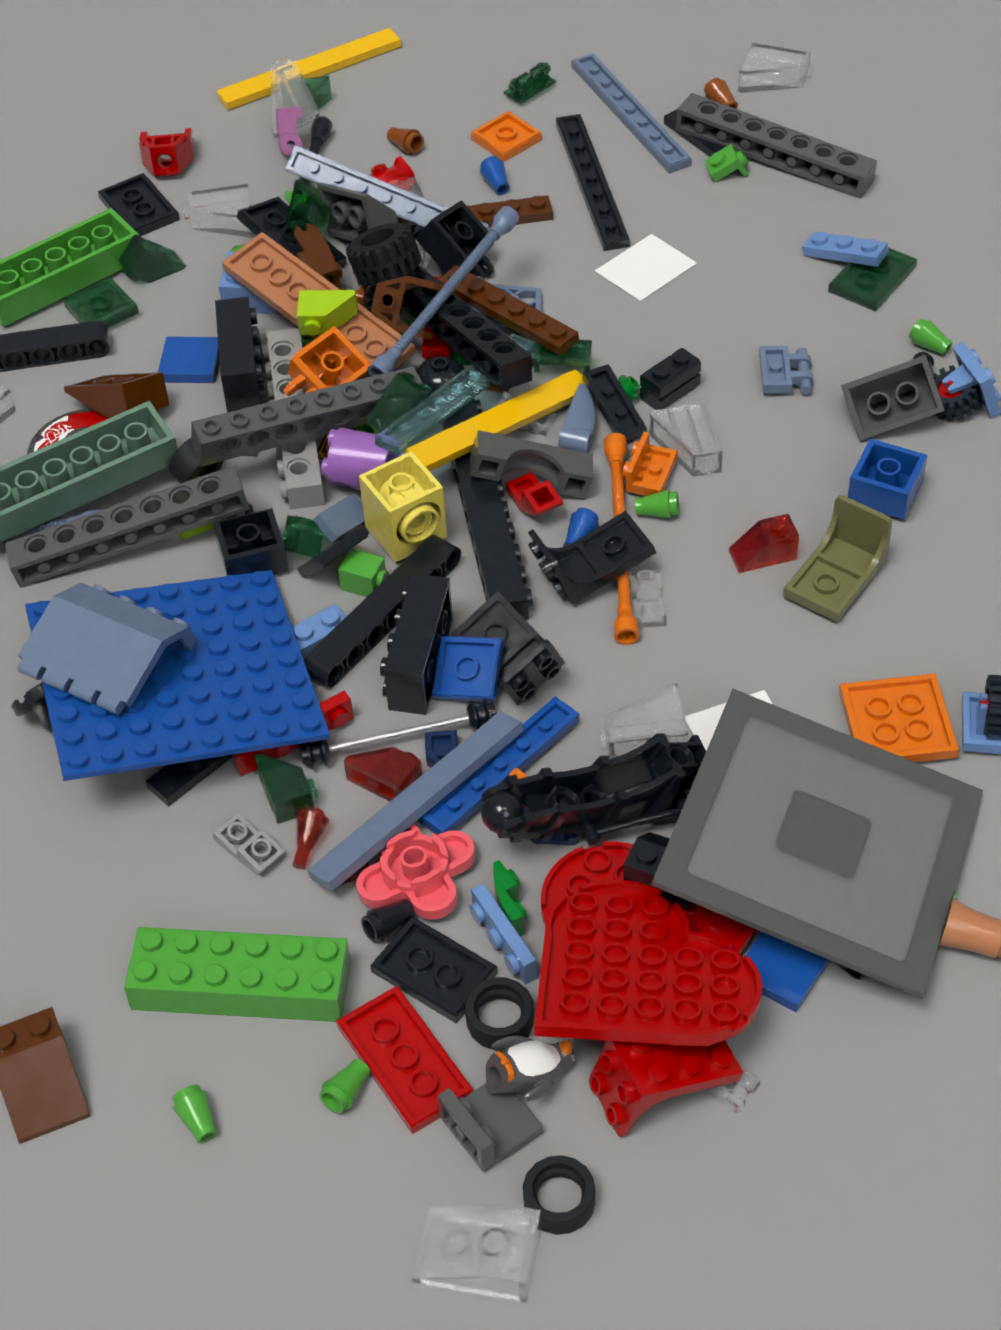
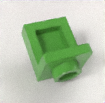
M732 144L705 160L709 173L715 182L736 169H739L744 177L749 175L746 168L749 162L742 150L737 152Z

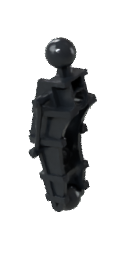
M656 733L640 747L613 759H610L608 755L599 756L588 767L562 772H552L551 768H542L538 774L517 779L516 775H509L502 784L490 787L482 794V821L490 831L497 833L498 838H509L511 843L520 842L522 839L540 838L541 841H549L554 834L583 833L588 845H596L600 842V837L606 833L680 816L706 750L698 735H692L688 742L669 743L665 733ZM653 779V781L648 782V783H646V784H644V785H642V786H640V787H638V788H635V789H633V790H630V791H628V792L618 791V790H621V789H624V788H627V787H630V786H633V785H636V784H639V783H642V782H645V781H648V780ZM616 791L613 797L607 798L606 794ZM523 805H527L529 812H524Z

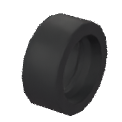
M506 977L487 979L476 985L466 999V1025L471 1037L480 1045L492 1049V1044L504 1037L516 1035L522 1037L529 1036L534 1025L533 1000L528 990L518 981ZM495 999L512 1001L521 1009L520 1018L514 1024L504 1028H493L485 1025L480 1021L478 1013L485 1003Z
M563 1155L546 1157L535 1163L527 1172L523 1183L524 1208L530 1221L542 1231L556 1235L572 1233L583 1227L591 1218L596 1203L594 1178L588 1168L575 1158ZM563 1177L571 1179L581 1188V1201L577 1207L568 1212H551L544 1209L538 1203V1187L551 1178Z

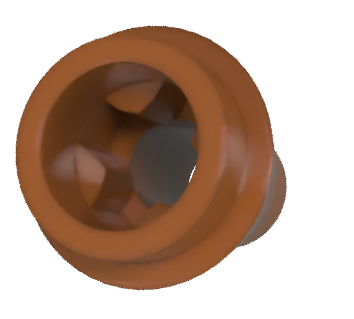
M713 78L704 87L706 98L737 109L738 103L735 101L724 80Z
M391 127L387 132V140L409 155L419 153L423 148L424 138L416 129Z

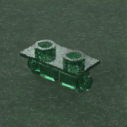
M540 62L529 70L530 76L529 73L525 72L513 78L508 85L509 89L505 90L503 94L522 104L556 83V80L549 76L551 71L550 65L547 62Z

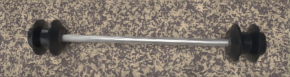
M485 697L483 698L482 705L475 706L472 701H469L466 708L467 715L329 746L327 739L312 743L307 742L299 745L303 765L310 763L312 770L315 762L322 761L325 766H328L331 759L330 752L467 721L470 727L476 731L480 728V725L485 724L497 714L494 703H488Z

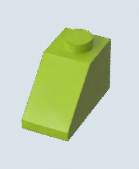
M299 290L297 321L300 335H322L333 326L336 328L340 327L358 313L356 290Z

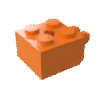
M333 326L291 358L287 373L293 380L286 385L283 392L287 396H291L301 388L305 393L367 378L370 376L368 373L370 362Z

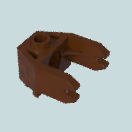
M307 223L306 231L296 227L294 238L303 251L297 253V258L341 290L340 278H343L342 268L335 261L327 241L317 226Z
M411 276L379 282L376 285L371 312L396 332L405 333L409 326L402 321L400 315L406 291L415 287H425L440 291L444 284ZM387 295H391L393 298L390 306H386L383 302L384 297ZM421 330L416 337L432 340L434 333Z

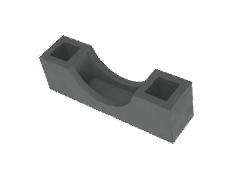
M478 430L470 452V476L499 482L509 472L527 471L537 474L545 480H549L558 494L585 499L594 478L593 454Z

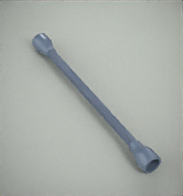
M503 206L494 216L492 226L488 230L487 235L395 345L390 347L386 353L377 356L368 367L370 376L395 371L397 361L401 358L403 351H405L452 292L464 280L471 269H473L496 240L510 232L519 222V215L513 208Z

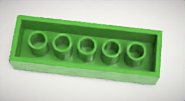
M110 208L0 260L1 325L5 327L29 314L37 312L56 301L62 300L93 283L143 260L139 234Z
M138 927L124 990L131 1010L336 1022V1020L343 1016L351 958L347 938Z

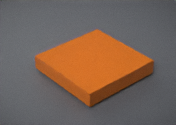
M507 111L472 131L471 140L505 162L542 140V132L510 111Z

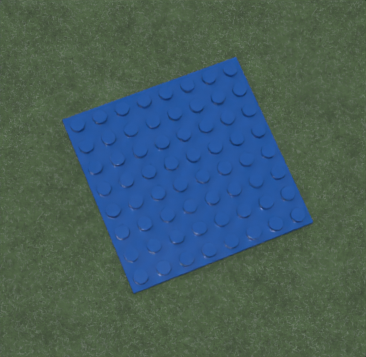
M272 570L110 592L112 596L117 598L123 595L136 602L137 606L146 609L147 606L153 607L160 611L167 619L173 620L176 617L190 625V631L197 640L191 651L185 649L179 640L166 646L131 708L124 706L119 715L98 707L96 702L91 704L70 695L69 690L63 692L42 682L63 781L330 739V733ZM50 601L25 604L30 632L33 631Z

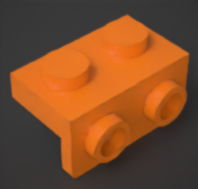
M643 432L640 441L634 442L631 461H626L624 464L622 478L626 479V492L648 496L664 491L677 461L678 451L651 445L650 433Z

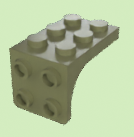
M839 495L835 499L832 519L824 538L784 587L783 596L838 622L887 561L892 519L884 513L865 506L856 500Z

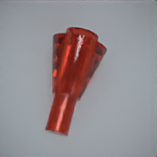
M306 807L305 810L297 812V851L292 864L297 869L303 870L306 868L310 851L313 850L329 824V819L325 816V813L318 808Z

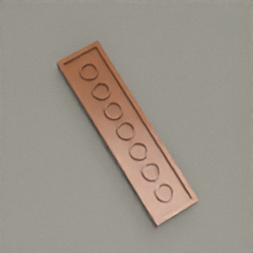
M263 232L222 262L225 272L296 326H298L297 307L299 290H340ZM359 303L358 313L337 328L370 364L377 356L386 353L390 347H393L402 336ZM310 335V336H311L313 339H316V338H318L320 335H314V336ZM410 343L405 351H403L401 358L397 361L396 368L416 353L413 343Z

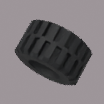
M390 223L369 229L358 235L346 247V254L356 280L363 286H376L379 282L404 277L416 269L422 260L412 230L405 223Z

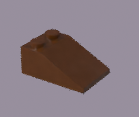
M163 372L103 375L64 386L65 393L108 419L147 401L151 402L158 414L160 408L170 406Z
M53 1007L0 1026V1089L19 1144L91 1117Z

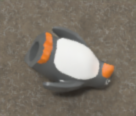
M517 1035L504 1037L492 1044V1049L496 1052L490 1056L486 1063V1089L489 1094L527 1093L523 1097L527 1101L541 1097L553 1085L555 1079L575 1063L571 1041L567 1039L562 1042L549 1044Z

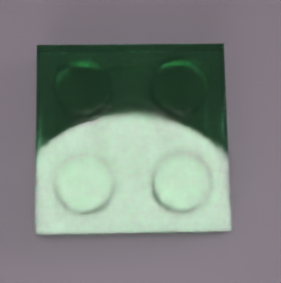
M111 277L63 299L65 308L79 323L100 321L109 328L139 313L137 304Z

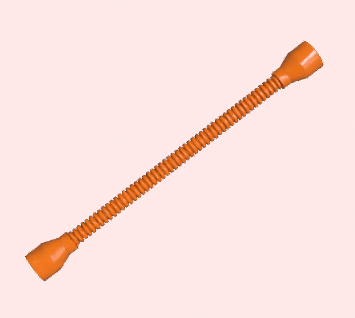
M611 433L604 438V454L609 460L611 468L614 517L625 511L622 472L624 458L627 454V438L621 433ZM629 570L617 577L619 607L617 609L618 615L614 622V639L616 642L624 645L635 643L639 639L638 621L633 614L631 606Z

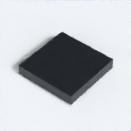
M364 525L357 528L297 568L298 572L302 577H307L324 568L369 537V532Z

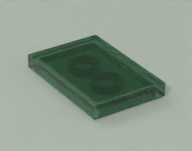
M889 248V252L878 267L848 263L830 282L828 292L876 312L916 268L917 259Z

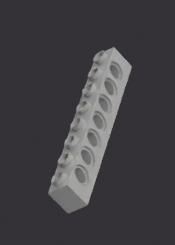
M299 327L266 331L267 343H262L264 360H270V362H264L267 379L272 378V381H267L269 398L275 397V400H269V402L304 394L305 391L302 388L291 396H287L283 392L286 385L293 380L287 373L290 360L302 349ZM315 437L275 447L277 457H282L283 459L277 460L279 478L285 477V480L280 481L282 499L288 498L290 510L325 505Z

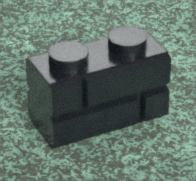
M684 348L675 351L671 356H668L640 375L641 400L657 412L662 411L700 384L701 374L699 372H701V361Z

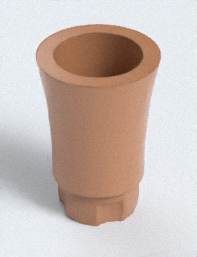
M952 899L938 946L966 950L994 959L996 957L1001 958V920Z

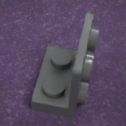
M485 1083L466 1097H460L459 1099L450 1088L437 1096L440 1118L482 1172L542 1132V1125L516 1093L489 1094Z

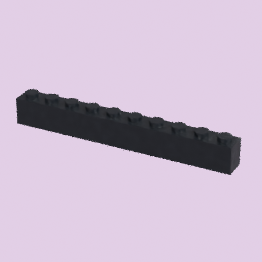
M468 389L460 390V396H455L457 398L450 396L458 395L456 391L438 394L439 410H441L439 414L443 431L482 413L480 399H474L473 391ZM469 452L452 460L451 463L485 600L490 599L498 591L525 620H529L528 607H533L531 589H525L524 584H527L525 567L518 564V562H521L519 545L512 542V540H515L513 522L507 523V519L510 518L508 503L501 500L504 497L502 481L498 482L470 476Z

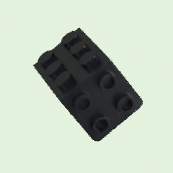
M626 510L572 544L561 548L545 546L534 529L528 532L532 540L528 544L530 550L537 560L542 559L538 563L541 571L547 579L553 577L554 580L551 583L560 597L566 595L572 605L657 553L653 544Z
M498 591L451 633L455 637L501 638L504 641L498 685L517 705L530 700L536 694L537 688L546 680L554 678L565 663L548 639L544 640Z

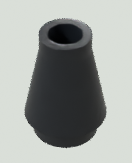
M407 899L367 911L366 916L361 919L362 928L372 942L378 940L385 941L412 916L415 917V911Z

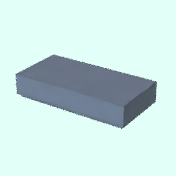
M353 493L319 513L313 520L331 543L365 523L363 505Z

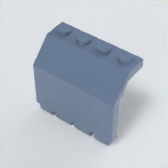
M79 583L53 596L18 654V657L21 659L18 665V672L36 680L42 679L43 683L63 692L69 690L70 695L91 704L96 702L98 707L119 715L124 706L131 708L166 646L179 640L185 649L191 651L197 640L190 631V625L179 618L167 619L160 611L150 606L143 609L126 596L120 595L119 598L112 596L107 589L100 585L94 584L91 587L84 583Z

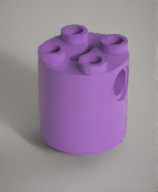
M341 427L338 430L331 429L328 435V446L330 448L328 457L322 461L321 474L327 476L330 485L349 487L361 491L359 475L404 455L402 443L399 438Z

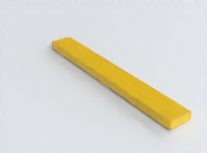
M389 27L216 90L217 98L227 110L397 49L401 47V39Z
M574 369L406 448L405 454L412 451L430 472L471 452L478 430L506 435L570 404L580 382L584 384L582 380L583 375Z

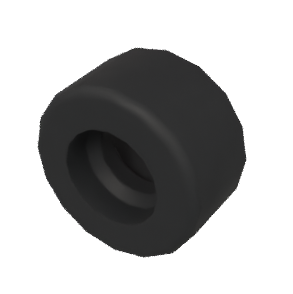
M190 438L174 453L170 460L168 471L176 480L183 483L198 476L201 477L219 471L224 461L201 466Z

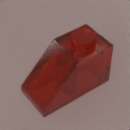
M789 514L759 520L729 547L730 556L738 573L797 560L799 533Z
M395 747L348 755L344 759L346 779L389 802L422 776L421 760L413 753L403 752Z

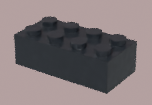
M249 297L215 300L220 375L227 413L267 402L265 386L260 385V383H265L263 366H261L263 364L261 347H259L261 345L260 331L257 326H253L258 324L256 307L250 308Z
M412 573L409 586L405 585L402 591L403 606L402 609H397L395 614L396 630L395 633L389 634L387 643L389 653L387 657H383L381 660L380 676L385 678L382 694L383 697H387L388 710L426 715L432 695L440 637L449 635L453 621L450 578Z

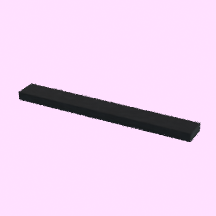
M581 114L557 117L556 126L603 251L630 247V239Z

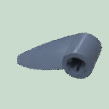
M580 382L561 428L558 447L590 453L593 442L595 408L588 387Z

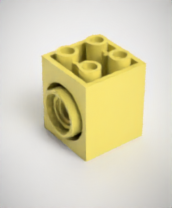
M412 451L359 475L365 527L395 563L410 556L432 535L442 539L447 538L443 486Z

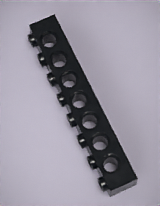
M420 265L406 275L442 284ZM425 287L411 288L405 293L402 307L417 318L439 291ZM452 292L425 325L502 391L532 381V368L534 366L532 355L454 292Z

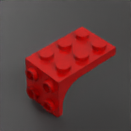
M725 1040L714 1043L709 1047L606 1041L590 1074L589 1084L591 1091L598 1097L605 1110L607 1122L613 1126L617 1135L621 1137L628 1135L635 1121L657 1103L671 1097L737 1082L744 1072Z

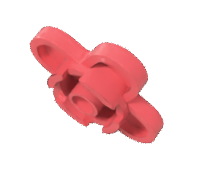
M412 824L404 832L395 835L386 843V847L379 852L380 862L365 868L359 874L356 881L358 895L361 902L370 908H378L407 899L418 916L429 920L443 918L455 909L458 902L456 887L451 878L468 870L475 861L474 842L468 834L456 830L446 831L438 835L432 833V837L423 835L419 828Z

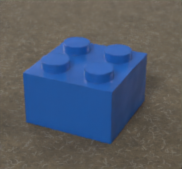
M870 438L850 476L848 498L886 515L905 520L924 481L928 455Z

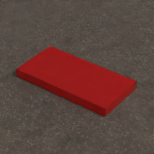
M398 986L393 987L336 1020L337 1028L358 1058L369 1067L370 1075L412 1134L440 1118L437 1098L439 1094L450 1088L459 1099L460 1097H466L474 1091Z

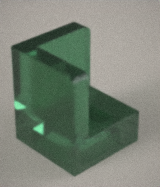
M288 515L282 537L285 552L313 558L321 552L325 534L314 520Z

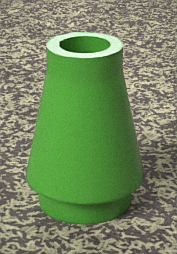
M919 319L909 333V338L913 340V344L937 352L942 356L947 354L953 344V341L949 340L930 320Z
M670 489L648 496L635 498L636 515L672 519V516L680 514L678 492H671Z
M354 1059L347 1067L322 1084V1091L319 1093L322 1103L335 1113H341L343 1110L350 1109L366 1078L370 1075L369 1067L363 1061Z
M190 1085L178 1091L172 1098L174 1102L173 1110L195 1136L197 1143H204L214 1138L218 1132L214 1125L207 1092L201 1090L199 1085Z

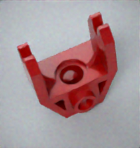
M185 128L184 133L148 136L147 131L140 132L139 146L143 165L154 176L170 177L180 174L194 159L192 128ZM162 155H167V156H170L171 158H170V159H163V158H161L160 156H162Z

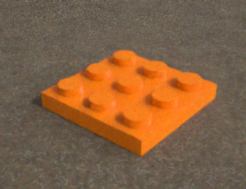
M936 673L840 684L839 695L851 737L913 762L958 758V744Z

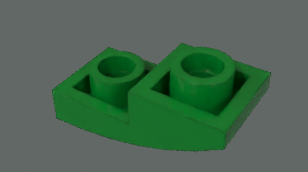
M498 860L493 864L496 903L519 936L525 934L524 919L527 918L524 907L518 901L520 882L512 869L507 870L502 862Z

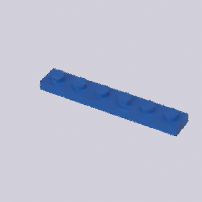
M556 696L523 723L524 731L419 818V822L436 835L456 830L482 807L483 801L481 796L485 790L502 784L514 768L523 771L579 722V713Z

